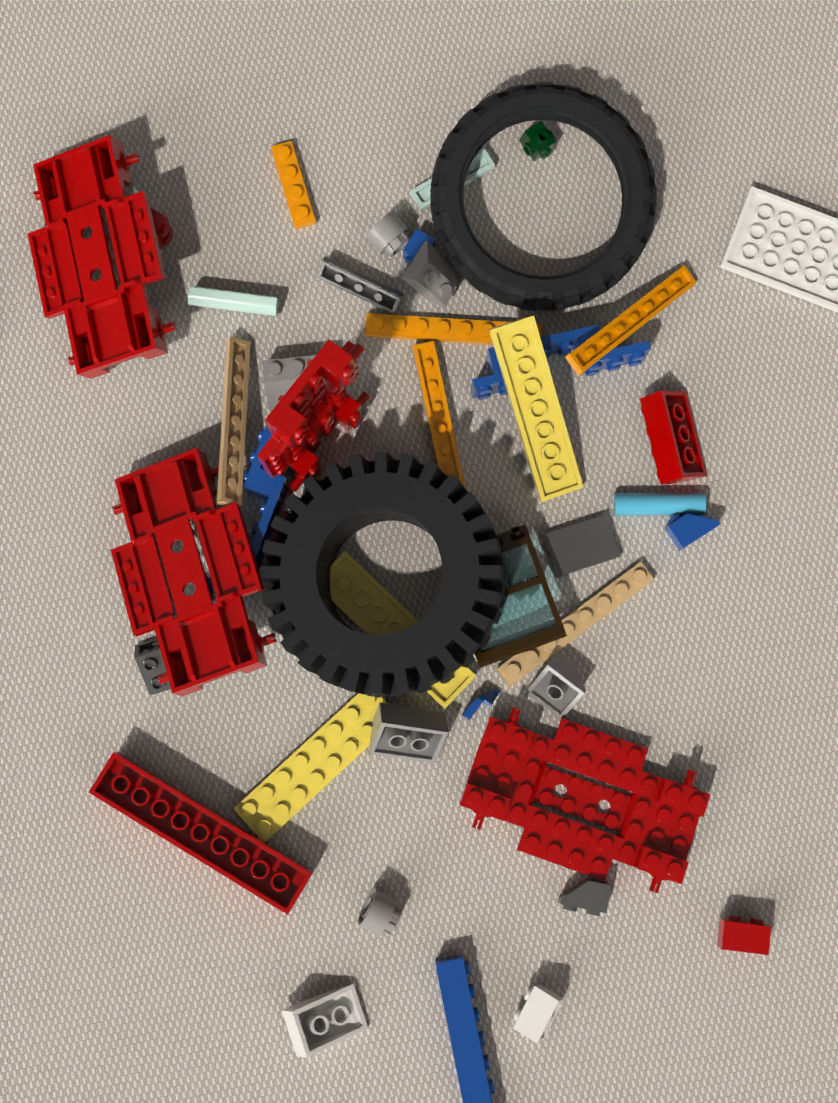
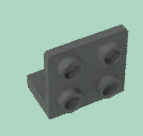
M158 639L135 645L134 658L149 694L154 695L170 690L169 681L160 684L158 681V675L166 672Z

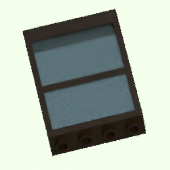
M526 524L515 526L509 531L497 534L506 567V573H503L506 592L505 599H501L499 605L501 612L498 624L493 623L489 631L491 639L485 648L479 647L475 652L480 668L567 636Z

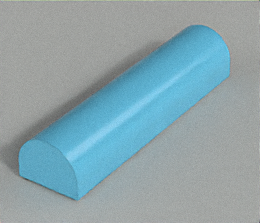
M704 492L613 494L614 516L704 515L706 511V496Z

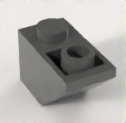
M584 879L561 895L558 902L563 905L565 910L577 911V908L586 909L587 914L600 916V912L607 913L611 885L606 882Z

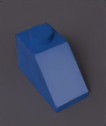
M677 514L668 520L670 525L665 530L680 551L721 523L719 520L697 515L685 514L681 517Z

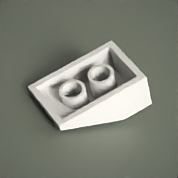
M353 983L303 1000L282 1010L296 1055L300 1057H311L368 1029Z

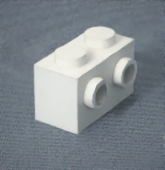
M540 984L535 985L534 988L530 987L525 995V1000L527 1001L523 1009L520 1008L514 1017L516 1023L513 1029L535 1043L544 1041L565 1000Z

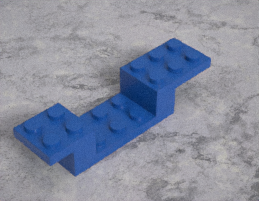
M599 325L540 337L546 359L552 354L558 353L559 356L569 354L571 350L576 349L600 330ZM649 341L614 348L582 374L593 376L604 369L610 372L621 368L620 366L629 364V367L642 364V361L645 360L651 350ZM494 347L488 348L486 363L489 376L475 378L471 382L470 391L472 398L478 397V400L490 398L491 394L495 393L500 395L508 394Z
M267 425L265 429L261 428L258 449H254L250 457L252 465L250 470H246L243 475V487L247 493L264 500L260 508V513L262 514L260 522H255L252 530L254 538L251 546L258 569L264 556L262 551L265 540H270L273 531L270 525L275 516L279 515L289 488L286 477L277 475L273 479L266 473L257 457V454L272 437ZM206 577L209 590L213 596L212 600L216 601L211 577Z

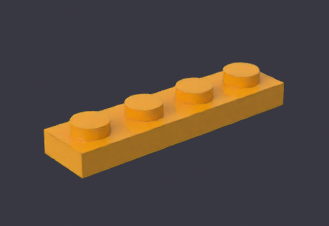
M292 141L271 146L295 230L316 224Z

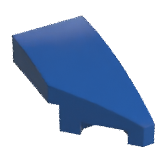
M495 687L485 692L471 703L462 716L470 720L482 702L491 707L501 691Z

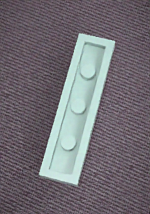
M484 147L479 150L466 174L464 186L495 168L494 162ZM432 178L410 191V196L421 212L430 207Z

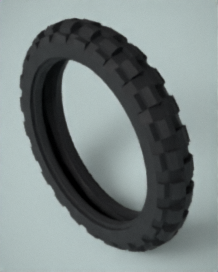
M536 82V84L531 85L520 84L509 87L500 93H494L480 101L449 132L442 144L432 174L430 189L432 221L441 248L447 255L449 262L480 293L482 292L491 297L492 300L504 305L518 307L523 310H564L589 302L608 291L629 272L639 259L652 232L655 220L654 216L657 205L655 172L652 160L648 157L645 149L646 146L639 133H636L629 124L630 121L619 110L616 111L609 106L606 100L595 94L591 95L581 91V88L567 84L565 86L555 85L553 82ZM526 121H557L578 128L588 134L610 157L619 177L622 207L619 223L613 238L596 258L571 272L551 276H538L511 269L493 258L482 247L467 220L464 207V182L473 159L479 150L497 133Z

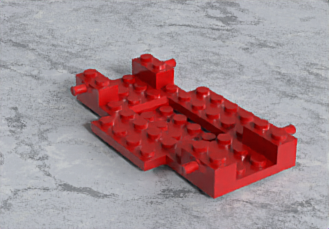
M111 135L33 164L38 190L33 192V196L36 200H41L46 227L27 233L44 317L51 319L65 314L73 356L68 357V360H70L68 362L71 366L75 365L77 375L90 379L110 373V366L140 356L152 359L169 353L166 334L178 330V327H175L177 326L175 321L163 325L160 311L151 307L146 285L165 279L166 276L148 194L145 191H140L130 196L126 195L125 187L132 185L129 165L140 162V156L137 152L126 156L123 143ZM100 208L105 209L119 279L121 283L119 285V290L117 289L118 280L115 278L113 270L114 261L113 258L110 256L108 247L109 238L106 236L104 216L101 214ZM91 227L92 235L90 238L85 239L83 232L85 228ZM96 269H100L101 278L98 281H93V272Z
M328 339L313 360L309 359L307 361V367L286 394L279 396L278 404L265 419L272 437L257 454V457L266 473L273 479L277 475L281 476L287 468L297 477L289 487L295 492L302 485V482L311 475L317 479L321 474L320 468L322 466L320 460L313 453L320 447L322 437L324 435L328 436L335 427L333 423H338L349 432L352 428L356 429L363 420L361 417L362 409L370 396L363 391L355 401L346 394L345 389L349 384L353 385L360 376V373H358L360 371L358 357L365 349L358 343L354 345L348 340L340 348Z
M198 448L114 479L121 503L112 506L115 515L124 513L131 542L111 549V554L132 633L134 636H140L155 630L166 669L165 673L158 675V681L160 684L169 681L172 694L182 697L204 689L203 684L236 672L249 673L268 666L264 655V646L277 642L274 633L260 637L255 622L248 618L243 597L264 590L239 504L234 502L217 509L214 497L217 496L215 477L219 474V466L211 468L207 455ZM192 520L196 524L215 591V604L212 601L213 596L208 587L207 575L203 569L200 551L197 548L194 530L190 523ZM182 541V551L174 553L172 550L174 542ZM189 583H193L196 589L191 596H187L184 593V588Z
M512 707L508 720L488 717L459 802L460 806L471 809L476 813L471 827L476 829L477 826V829L481 830L485 817H494L521 826L523 831L516 850L602 881L606 880L613 859L648 872L653 876L649 891L659 893L662 880H670L682 884L689 864L686 858L699 817H704L711 795L699 791L693 786L697 772L687 770L683 783L674 782L641 771L648 748L563 718L560 719L554 739H550L524 729L517 724L521 713L519 709H517L514 717L516 708ZM548 762L625 789L632 792V794L628 796L546 767L545 764ZM559 784L564 785L567 790L566 795L562 798L556 797L553 792L555 786ZM606 800L609 802L610 809L607 813H600L598 811L597 804L599 801ZM534 801L619 831V834L616 836L532 806V803Z

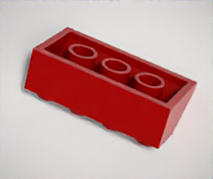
M660 390L640 398L641 412L644 415L646 432L650 439L651 453L655 460L657 477L660 480V484H676L707 477L687 392Z

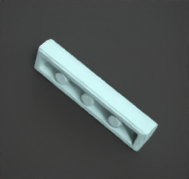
M195 286L189 287L188 304L192 306L269 316L278 315L280 301L277 297Z

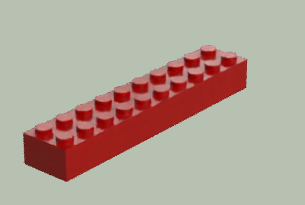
M120 752L112 753L88 792L287 915L292 910L314 873L313 870L261 840L248 830Z

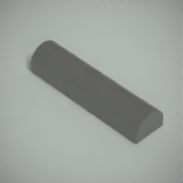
M327 256L322 259L317 278L389 313L397 314L405 298L404 293Z

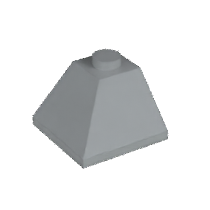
M559 651L553 655L526 690L527 694L560 719L565 717L586 692L576 664Z

